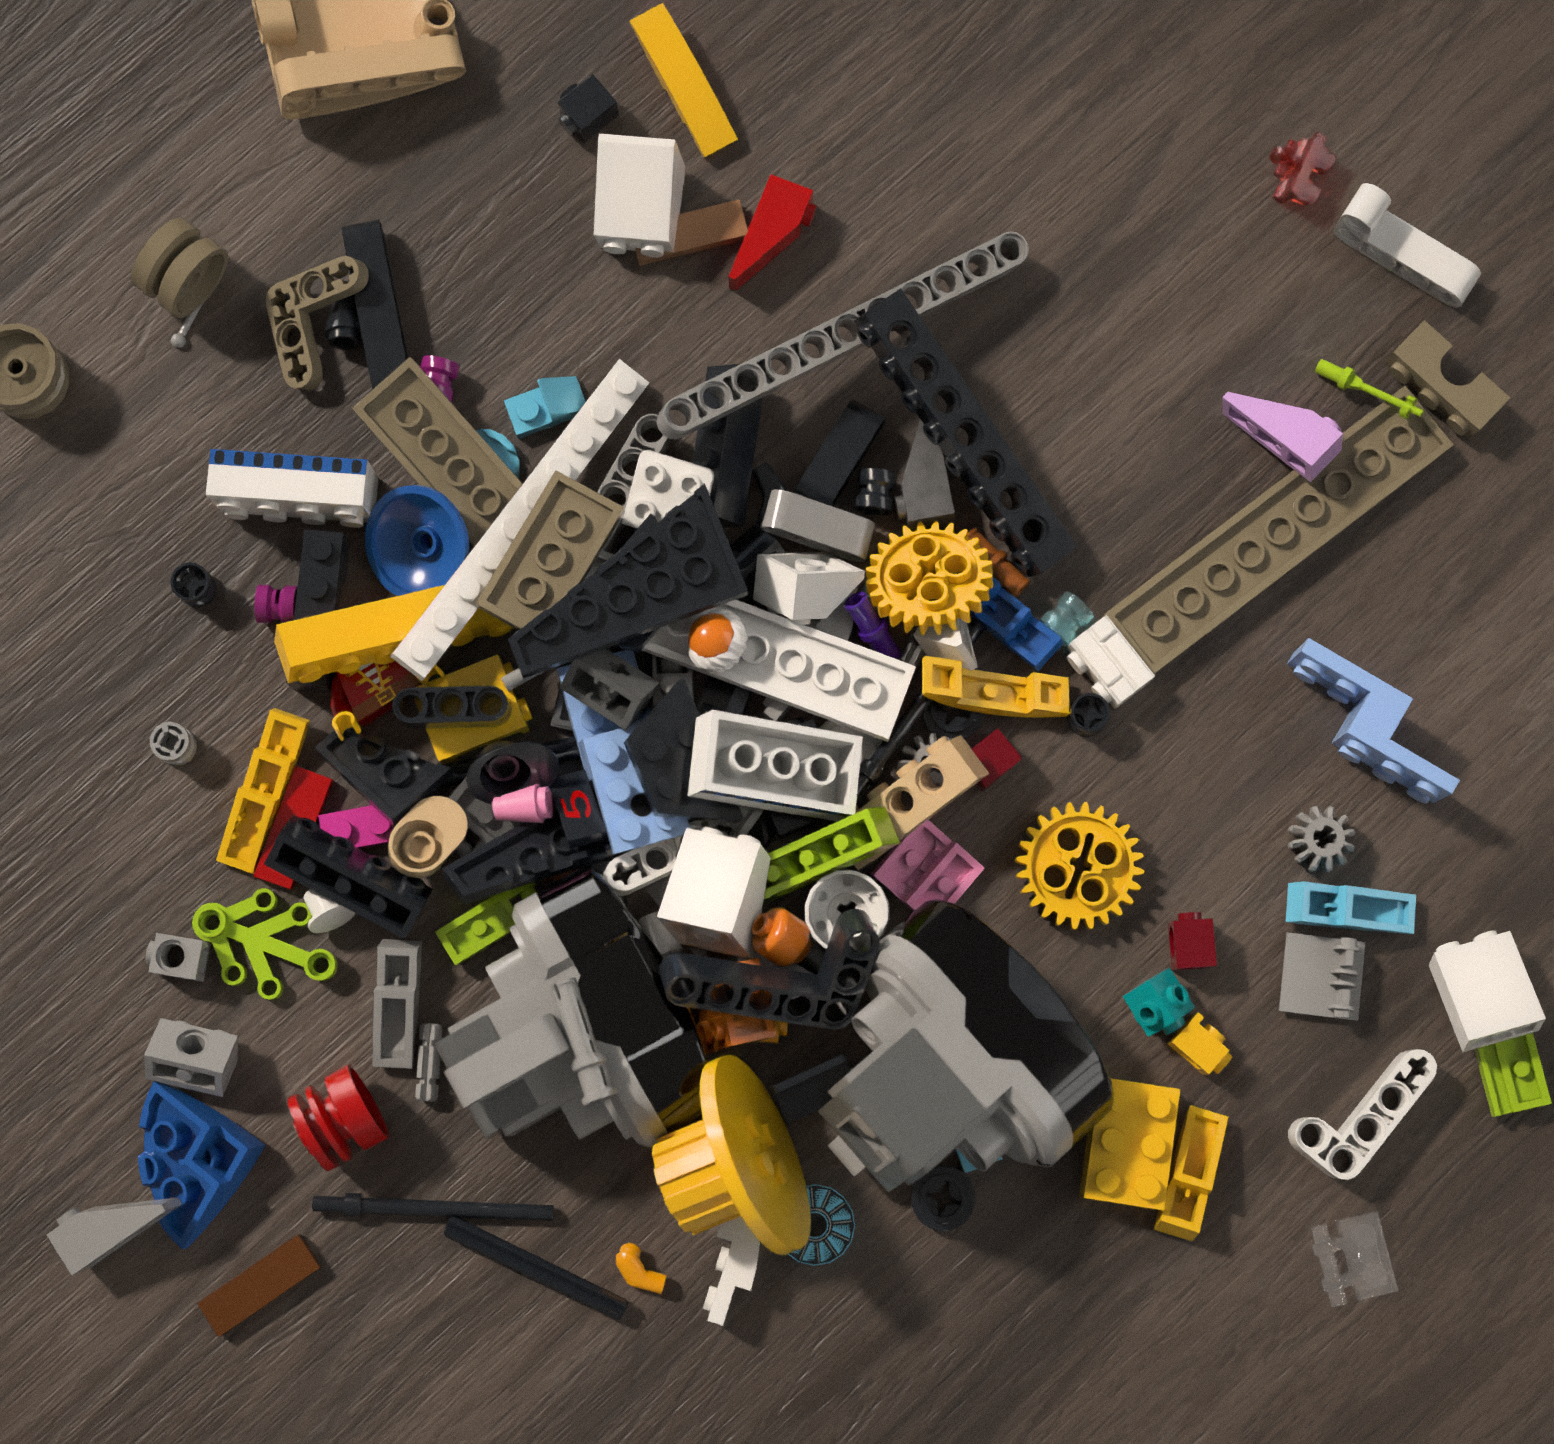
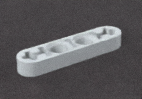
M705 819L704 821L695 820L689 823L690 829L700 831L702 826L716 829L719 823H717L718 820ZM733 828L730 831V836H728V834L725 831H722L724 836L737 839L736 832ZM682 836L636 848L614 858L609 862L603 873L605 888L614 895L624 896L670 875L681 846L680 840ZM657 850L662 852L667 859L666 867L659 870L651 868L646 862V854L649 851ZM636 858L639 871L630 875L627 885L622 880L615 882L613 877L616 873V868H619L621 872H627L636 865V862L633 860Z

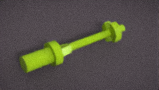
M1321 359L1316 366L1315 373L1336 382L1337 387L1344 391L1347 388L1362 390L1401 408L1399 416L1406 420L1409 418L1410 413L1421 417L1424 410L1416 407L1417 398L1409 395L1406 398V402L1364 383L1355 374V370L1348 366L1343 369L1324 359Z

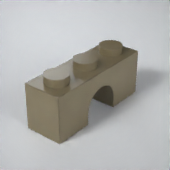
M1424 320L1391 354L1385 363L1390 367L1389 371L1396 380L1403 384L1408 383L1418 392L1419 400L1431 410L1436 409L1447 419V425L1452 431L1460 436L1465 435L1470 440L1500 410L1510 397L1483 372L1467 385L1458 386L1448 382L1441 373L1440 364L1442 358L1453 345Z

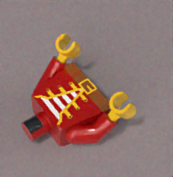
M396 661L388 664H377L374 662L362 665L356 671L341 674L337 671L331 679V709L334 716L332 726L339 739L344 740L343 732L347 728L353 727L355 732L359 734L361 728L358 722L365 727L392 710L393 700L401 690L415 688L422 684L424 687H431L428 683L429 678L434 674H439L443 678L445 676L444 672L435 664L421 681Z

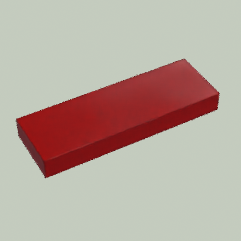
M295 766L254 877L293 890L296 881L264 865L280 831L293 814L300 818H308L318 824V815L322 814L334 782L333 779Z

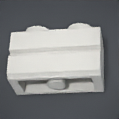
M1107 615L1075 638L1067 647V650L1071 653L1067 656L1071 666L1080 675L1086 672L1094 682V685L1091 687L1093 693L1102 696L1114 709L1149 684L1155 677Z

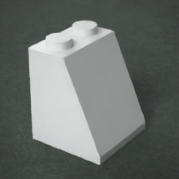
M599 134L594 237L599 247L603 248L604 251L612 254H624L626 250L635 251V248H641V254L649 257H662L664 251L674 252L686 169L675 140Z
M702 827L700 831L686 828L657 918L680 944L753 959L755 950L752 945L753 933L751 928L754 920L762 912L770 856L761 845V842L754 837L738 835L736 839L724 836L722 832L709 827Z

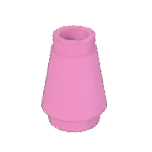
M539 784L502 795L501 797H494L492 802L496 821L543 823L546 818H552L554 813L553 797L548 786L540 787Z

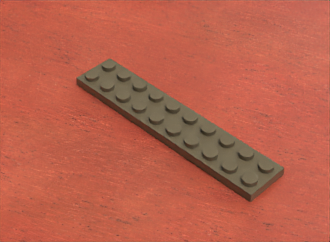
M1404 386L1392 396L1406 402V398L1409 395L1413 396V394ZM1418 400L1416 407L1424 410L1422 416L1418 417L1410 413L1407 420L1399 416L1401 408L1384 401L1343 432L1342 450L1311 482L1293 470L1107 611L1102 618L1106 615L1109 617L1153 674H1156L1451 449L1454 444Z

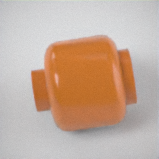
M773 908L766 913H762L752 924L753 949L777 966L787 967L801 962L811 948L810 930L806 922L784 908Z

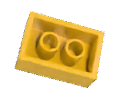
M1096 1077L1094 1083L1097 1087L1093 1089L1079 1197L1164 1210L1180 1089Z

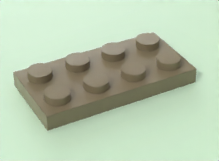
M555 470L477 600V608L520 630L542 611L549 609L566 596L571 588L585 580L624 514V507Z

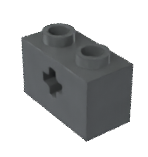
M605 648L573 660L559 688L626 730L645 713L660 683Z

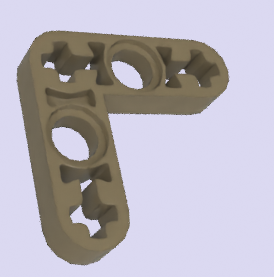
M341 256L276 283L267 292L266 307L283 377L290 387L311 391L320 384L323 371L309 313L363 290L368 282L369 273L362 261L349 256ZM348 268H352L354 273L349 275V282L340 279L349 274ZM317 278H321L324 284L323 292L317 298H313L310 292L311 284ZM286 294L290 296V300H287L285 302L286 308L281 307V303L286 300ZM298 327L301 332L300 341L297 345L291 347L288 343V334L291 329ZM303 366L307 367V372L303 374L302 380L299 379L298 374L303 372Z

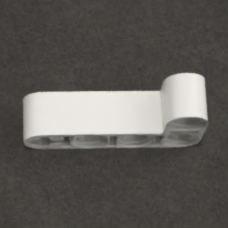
M1369 183L1362 184L1334 227L1333 232L1345 244L1444 304L1452 307H1461L1481 275L1480 269L1470 260L1387 211L1391 204V199L1385 191Z
M1415 1049L1401 1052L1390 1063L1338 1131L1319 1118H1299L1291 1124L1288 1130L1290 1144L1327 1176L1346 1180L1354 1178L1362 1171L1434 1079L1437 1072L1435 1059L1425 1050ZM1419 1061L1417 1069L1421 1072L1420 1075H1410L1404 1083L1394 1079L1406 1078L1412 1069L1408 1062ZM1389 1087L1398 1095V1103L1393 1110L1387 1109L1382 1103V1094ZM1365 1118L1374 1127V1134L1368 1141L1362 1140L1357 1133L1359 1122ZM1307 1124L1313 1125L1318 1132L1317 1142L1310 1147L1306 1146L1301 1139V1131ZM1338 1150L1345 1151L1350 1159L1348 1168L1341 1173L1334 1168L1332 1163L1333 1156Z

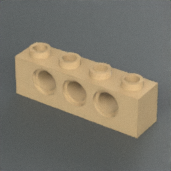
M961 735L951 740L943 736L926 749L929 756L922 762L918 763L916 759H913L896 772L899 776L896 782L890 786L884 782L869 792L866 796L870 802L860 809L856 805L855 814L867 808L886 807L900 842L986 777L989 772ZM932 767L941 771L944 779L942 786H938L932 781L930 776ZM903 790L910 793L913 798L912 809L905 807L901 801ZM889 849L854 864V866L859 870L874 862Z

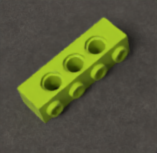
M886 807L864 809L768 853L770 864L763 904H767L814 883L828 874L843 870L900 844Z

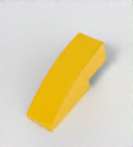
M1192 1105L1188 1107L1170 1165L1165 1209L1158 1210L1154 1230L1189 1241H1193L1200 1233L1207 1197L1212 1191L1228 1121L1227 1116Z

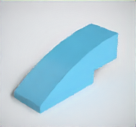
M1304 881L1288 883L1286 922L1341 929L1414 934L1416 895L1348 885L1334 886Z

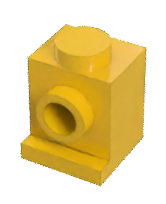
M1199 1012L1193 1013L1186 1020V1024L1180 1027L1167 1044L1202 1075H1208L1212 1070L1218 1074L1230 1062L1233 1056L1228 1053L1230 1050L1222 1044L1226 1040L1225 1037L1210 1024H1207L1205 1027L1201 1026L1199 1023L1204 1017Z

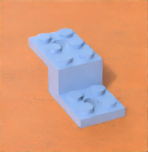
M1310 638L1294 651L1287 665L1294 669L1293 674L1297 678L1309 684L1317 682L1328 689L1327 694L1333 699L1344 704H1348L1349 701L1354 704L1331 743L1340 748L1338 753L1342 757L1357 764L1360 761L1374 768L1372 773L1376 777L1387 783L1393 784L1394 781L1408 788L1406 793L1410 797L1425 804L1429 801L1435 803L1454 792L1460 781L1459 779L1390 740L1413 698Z
M624 650L614 653L638 669L633 651ZM570 665L557 668L556 671L560 685ZM562 690L583 768L586 771L589 782L593 781L613 855L683 836L686 828L690 829L686 817L654 816L652 810L648 816L640 817L631 810L630 803L632 798L638 794L645 795L623 742L650 713L649 705L645 713L629 728L624 730Z

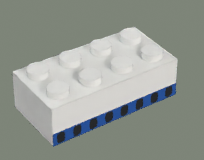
M210 449L206 496L221 512L225 513V517L231 519L245 520L248 519V514L263 515L264 520L271 522H286L287 517L302 518L303 523L312 525H323L325 520H339L342 526L359 528L363 527L364 522L368 521L370 513L376 504L379 478L368 460Z
M711 710L696 718L688 797L831 821L845 819L855 814L862 737Z

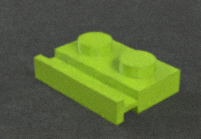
M1533 1033L1474 1049L1492 1117L1552 1104Z

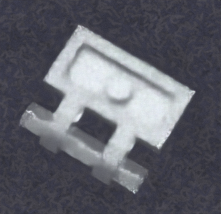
M1373 1211L1336 1220L1340 1236L1331 1239L1327 1224L1311 1227L1315 1243L1311 1244L1314 1256H1319L1324 1278L1321 1279L1323 1291L1328 1292L1332 1307L1347 1304L1343 1288L1352 1285L1356 1300L1359 1301L1399 1291L1378 1212ZM1344 1250L1349 1272L1339 1273L1334 1252Z

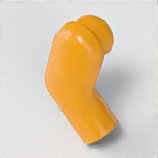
M634 1243L623 1244L620 1248V1253L616 1255V1265L626 1283L632 1287L662 1294L667 1275L645 1269L640 1260L641 1249Z

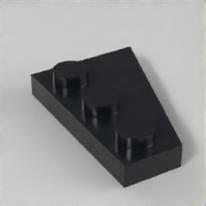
M353 727L347 728L343 732L344 740H340L334 730L315 747L317 754L394 827L419 801L429 797L453 776L451 768L440 763L435 765L421 759L417 753L410 750L405 752L391 746L384 739L364 730L357 734Z

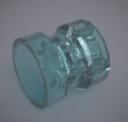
M1066 591L1058 599V606L1053 611H1047L1039 621L1059 635L1063 640V645L1068 646L1076 638V631L1080 627H1086L1094 619V615L1078 597Z

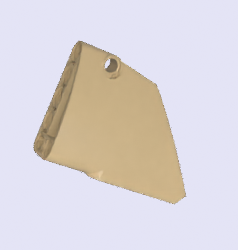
M251 0L261 43L266 45L281 115L285 119L294 120L326 115L385 102L452 81L463 76L466 72L454 23L455 10L448 0ZM439 18L442 19L445 22V24L435 25L432 24L429 21V19Z

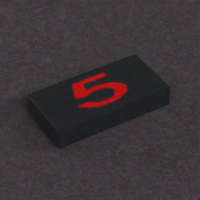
M581 770L558 776L549 788L568 848L571 849L606 840L607 831L586 771Z

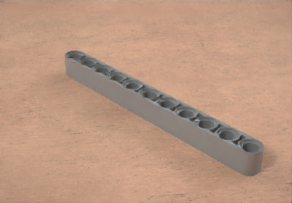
M1017 232L1003 233L673 397L665 404L657 416L659 431L669 439L683 438L864 347L865 345L857 335V326L853 321L900 288L906 295H910L916 300V311L922 318L1009 274L1026 259L1029 250L1027 241ZM1000 247L1009 249L1013 259L1007 260L1004 258ZM968 263H974L979 267L981 277L971 273ZM936 278L942 279L948 284L949 293L943 292L937 287ZM838 327H844L850 331L852 342H847L840 338L837 331ZM810 343L816 346L819 351V358L808 356L805 352L804 344ZM771 360L781 361L786 367V375L775 373L771 367ZM743 376L748 378L753 384V391L746 392L738 386L737 377ZM712 393L719 399L720 407L718 409L708 407L704 403L703 394ZM678 410L682 412L686 419V425H675L670 420L669 411Z

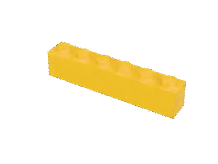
M445 585L276 624L274 642L288 683L296 681L310 683L318 680L325 674L337 671L341 674L356 671L362 665L374 662L377 664H388L395 661L390 656ZM478 608L451 644L453 646H462L468 644L474 638L485 635L499 637L508 633L514 627Z

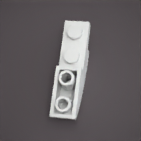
M742 1216L715 1226L719 1228L717 1237L732 1242L730 1249L723 1246L721 1248L715 1270L722 1272L718 1288L710 1285L703 1309L710 1311L707 1321L720 1325L724 1323L735 1286L751 1291L757 1267L760 1241L749 1229Z

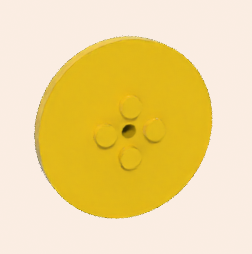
M727 1054L709 1061L704 1066L700 1079V1101L703 1120L657 1138V1144L652 1146V1157L654 1158L655 1165L653 1170L657 1185L660 1186L664 1202L670 1214L674 1215L679 1226L686 1233L691 1231L695 1235L742 1216L756 1238L773 1253L786 1255L799 1250L806 1245L810 1235V1205L802 1168L786 1125L760 1079L741 1059Z

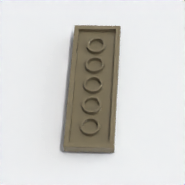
M412 357L403 362L352 408L419 485L439 491L456 506L465 522L469 541L474 547L523 484Z

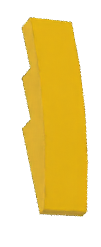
M662 3L631 19L629 22L663 89H666L682 122L686 123L702 157H706L738 140L705 75L664 4Z
M276 708L269 711L259 747L254 749L244 783L237 790L216 861L251 874L255 872L297 764L311 722L310 720Z

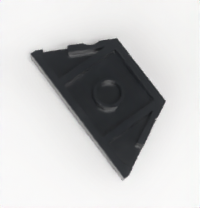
M684 678L680 679L623 744L654 816L669 818L680 816L686 817L689 820L700 821L711 819L736 824L744 819L738 805L688 797L696 718L700 715Z

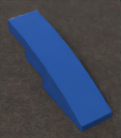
M993 577V588L989 589V601H981L982 612L970 611V616L973 619L980 620L988 632L1036 671H1039L1064 644L1063 640L1054 631L1035 618L1028 607L1001 587L1000 582Z

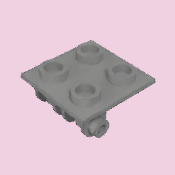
M1286 932L1279 1011L1358 1021L1365 942L1357 941L1354 938L1342 937L1337 939Z

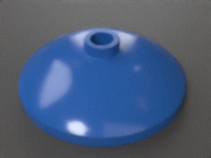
M408 485L391 490L375 504L366 525L365 549L369 564L377 579L391 593L400 596L446 585L469 555V537L460 512L445 495L427 486ZM429 535H431V537H432L433 546H431V545L429 544V541H428Z

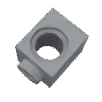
M156 933L155 941L149 942L146 951L145 961L146 964L150 965L148 972L204 982L211 943ZM180 946L184 951L185 957L181 965L173 968L168 962V954L174 947Z

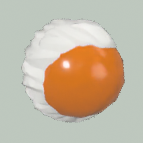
M716 609L698 617L691 624L688 633V652L691 661L698 668L719 673L730 670L734 664L739 663V658L745 654L744 649L747 647V635L740 618L730 610Z

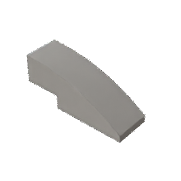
M382 939L377 947V986L374 989L372 1067L413 1068L420 995L422 941Z

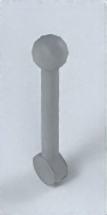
M202 305L186 317L179 332L171 337L172 346L182 348L185 345V336Z

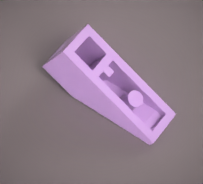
M1227 392L1223 396V415L1309 482L1342 450L1343 433L1338 424L1329 417L1322 418L1312 410Z

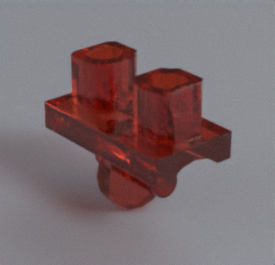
M1316 132L1313 138H1301L1298 143L1294 140H1288L1285 148L1274 147L1272 149L1269 159L1276 165L1273 175L1281 178L1272 197L1281 204L1293 200L1304 206L1316 202L1321 192V186L1308 179L1311 171L1320 176L1324 175L1332 168L1336 159V155L1323 146L1327 139L1326 136Z

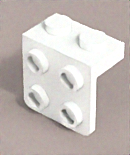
M651 450L641 452L622 524L634 527V531H636L650 513L659 522L665 517L667 512L676 505L682 504L704 483L710 495L715 477L714 472L709 468Z

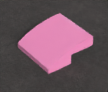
M928 820L901 840L900 844L892 847L870 875L919 917L935 928L985 868L957 842L950 840Z

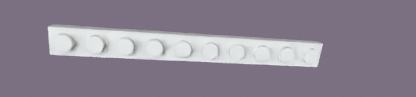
M619 359L392 653L391 658L421 681L427 676L478 609L476 606L477 600L555 470L576 480L648 386L649 382L622 360Z

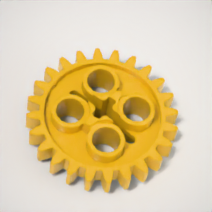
M934 521L931 529H925L923 523L918 522L917 531L914 532L905 525L903 526L902 537L890 533V545L879 542L877 544L879 554L870 555L871 566L866 567L867 593L870 594L871 605L878 607L880 618L889 616L892 627L903 621L906 633L914 625L919 626L921 635H925L928 627H934L937 635H940L942 625L947 624L953 631L957 630V619L960 618L964 622L970 623V611L981 613V601H989L990 599L989 589L993 588L992 561L988 560L987 548L980 549L978 537L969 540L967 529L955 534L953 523H950L945 530H939L938 521Z
M1069 802L1065 806L1064 815L1056 807H1053L1050 810L1051 821L1042 815L1037 818L1040 830L1032 827L1027 828L1026 833L1032 839V842L1020 841L1018 845L1027 852V855L1019 856L1015 859L1016 863L1025 866V870L1015 875L1016 879L1028 881V885L1020 893H1033L1035 897L1030 902L1029 907L1033 908L1042 904L1044 906L1041 913L1042 919L1051 913L1056 914L1055 926L1057 927L1063 923L1065 918L1069 919L1071 930L1077 929L1080 920L1084 921L1088 930L1093 929L1095 917L1103 925L1109 923L1107 912L1110 911L1117 917L1121 916L1123 913L1118 903L1131 905L1134 901L1127 894V891H1139L1141 888L1138 883L1132 880L1133 877L1144 874L1143 869L1134 866V862L1144 857L1143 853H1132L1131 847L1139 840L1138 838H1125L1124 835L1130 828L1129 824L1123 825L1120 828L1115 826L1118 818L1117 813L1108 819L1103 818L1104 806L1100 805L1094 814L1089 813L1088 802L1082 804L1079 812H1075L1072 803ZM1070 831L1077 837L1078 844L1075 850L1067 851L1060 847L1057 840L1060 832ZM1091 833L1094 838L1084 860V866L1089 868V871H1083L1078 876L1072 898L1067 899L1065 893L1075 872V867L1070 864V861L1074 862L1080 857L1086 836ZM1098 845H1107L1113 850L1114 861L1112 864L1103 865L1097 861L1095 849ZM1055 867L1061 870L1064 875V883L1061 887L1054 888L1047 885L1044 879V872L1047 868ZM1092 881L1098 884L1101 890V897L1098 901L1090 902L1082 896L1081 887L1084 882Z

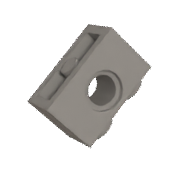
M160 1018L144 1054L145 1078L223 1097L238 1061V1036L223 1030H210L190 1025L184 1021Z

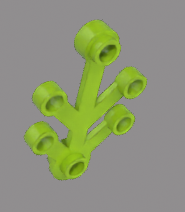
M267 888L258 889L252 897L227 908L218 903H207L199 907L193 916V930L200 939L212 942L222 966L221 977L228 985L239 986L247 978V969L243 964L236 962L228 937L243 943L259 982L257 987L258 993L267 1000L278 999L283 993L284 986L280 979L274 977L264 952L303 966L305 973L313 980L327 981L337 971V959L331 952L324 949H315L308 952L270 937L295 925L299 927L307 926L312 916L305 903H295L290 907L289 911L250 928L234 922L257 910L264 913L273 911L277 906L278 898L272 890ZM268 893L271 896V903L269 906L262 908L258 903V899L262 894ZM304 907L308 913L307 918L302 922H297L294 917L295 911L298 908ZM216 915L220 920V924L217 929L210 930L207 926V921L211 916ZM321 958L327 959L329 967L324 973H319L315 967L316 962ZM237 966L241 972L240 977L236 981H231L228 978V971L230 968ZM268 981H274L277 984V991L273 995L268 996L264 991V986Z

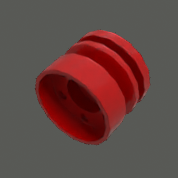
M346 1065L325 1077L328 1097L324 1098L314 1086H309L305 1088L309 1104L300 1094H295L288 1098V1106L293 1117V1124L301 1142L327 1172L338 1167L335 1151L344 1162L352 1159L349 1139L353 1138L363 1150H368L389 1138L388 1128L377 1104L363 1080L351 1065Z

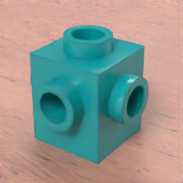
M1170 967L1122 996L1131 1009L1136 1022L1143 1028L1148 1037L1160 1030H1163L1165 1035H1168L1186 1024L1183 1016L1195 1008L1187 990L1179 983Z

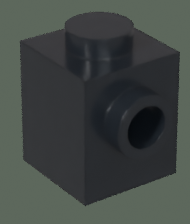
M593 74L579 85L572 84L561 94L558 101L560 111L558 121L570 136L577 134L584 143L619 116L617 101Z

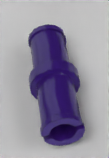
M857 592L848 597L844 606L857 624L858 635L861 640L866 643L868 642L873 651L898 660L902 655L901 650L888 632L889 625L884 617L880 618L866 593Z

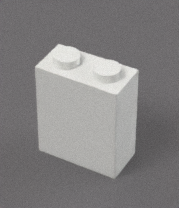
M1488 931L1476 936L1473 942L1462 945L1458 941L1449 942L1439 946L1436 952H1434L1429 968L1462 1052L1539 1031L1546 1018L1510 931L1497 934L1496 931Z

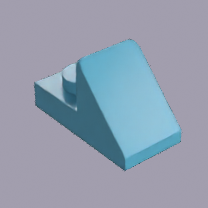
M576 376L541 378L537 380L539 388L503 400L518 439L569 421L576 416L586 403Z

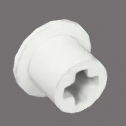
M311 889L304 894L303 899L312 916L308 922V928L312 933L334 930L347 923L356 914Z

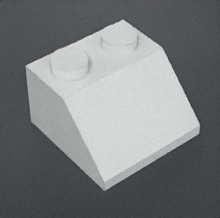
M825 552L758 554L753 600L765 605L770 613L786 616L792 624L807 625L810 624L811 619L827 618L864 579L865 571Z

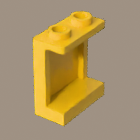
M498 654L447 674L443 678L440 677L428 682L431 687L495 686L505 693L512 707L511 716L501 726L426 729L437 759L442 765L458 761L457 757L517 732L524 734L530 731L526 721L533 719L525 698L517 700L514 690L508 692L501 681L502 677L511 673L514 669L511 662L503 664ZM496 697L487 699L482 707L483 713L489 716L497 714L502 708V700ZM456 698L446 701L443 706V714L449 717L459 714L462 709V701ZM414 699L420 713L423 707L422 701Z

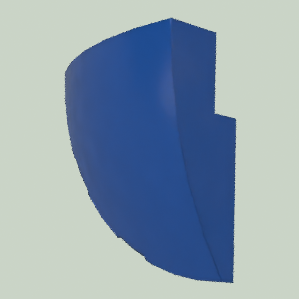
M154 1081L147 1094L139 1122V1127L145 1130L144 1152L138 1155L139 1172L142 1185L151 1188L154 1200L177 1197L180 1199L182 1205L160 1219L159 1223L170 1238L184 1250L200 1236L227 1204L256 1163L266 1145L241 1126L203 1102L168 1084Z

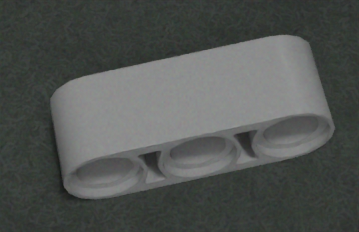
M775 489L771 491L761 529L770 534L846 560L865 562L875 523L864 517L801 495Z

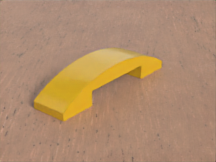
M924 656L922 658V695L938 703L972 712L1010 717L1047 718L1066 717L1070 714L1069 678L1033 672L1026 678L962 668V661L932 656Z

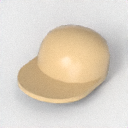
M442 796L427 797L419 801L398 822L390 834L388 853L394 867L402 874L414 878L431 876L438 871L466 836L468 823L461 806L452 799Z

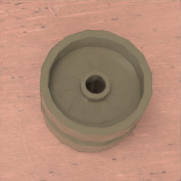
M178 217L160 227L147 241L133 265L131 281L133 286L146 296L151 298L158 297L159 305L174 317L183 318L193 313L213 293L226 270L229 259L227 250L207 237L202 239L199 229L187 220Z
M21 323L1 325L0 410L6 415L19 419L39 418L52 412L65 398L70 384L69 367L63 354L47 337L34 327Z

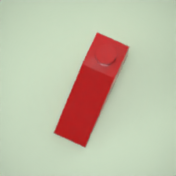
M770 174L728 276L729 289L737 291L800 236L804 225L811 226L817 210V205L813 204L812 189Z

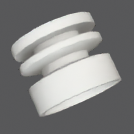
M854 870L835 871L822 877L810 890L805 903V922L812 937L824 948L827 949L835 923L842 914L838 911L841 904L846 906L851 902L857 904L855 909L863 910L869 915L879 939L884 935L890 920L889 902L883 889L871 877Z

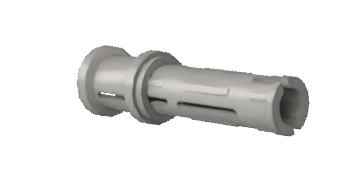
M576 977L552 984L551 989L556 999L574 1057L570 1067L572 1072L577 1073L584 1097L581 1099L582 1105L594 1104L618 1095L617 1088H613L605 1067V1063L608 1061L607 1056L603 1051L598 1050L597 1043L595 1042Z

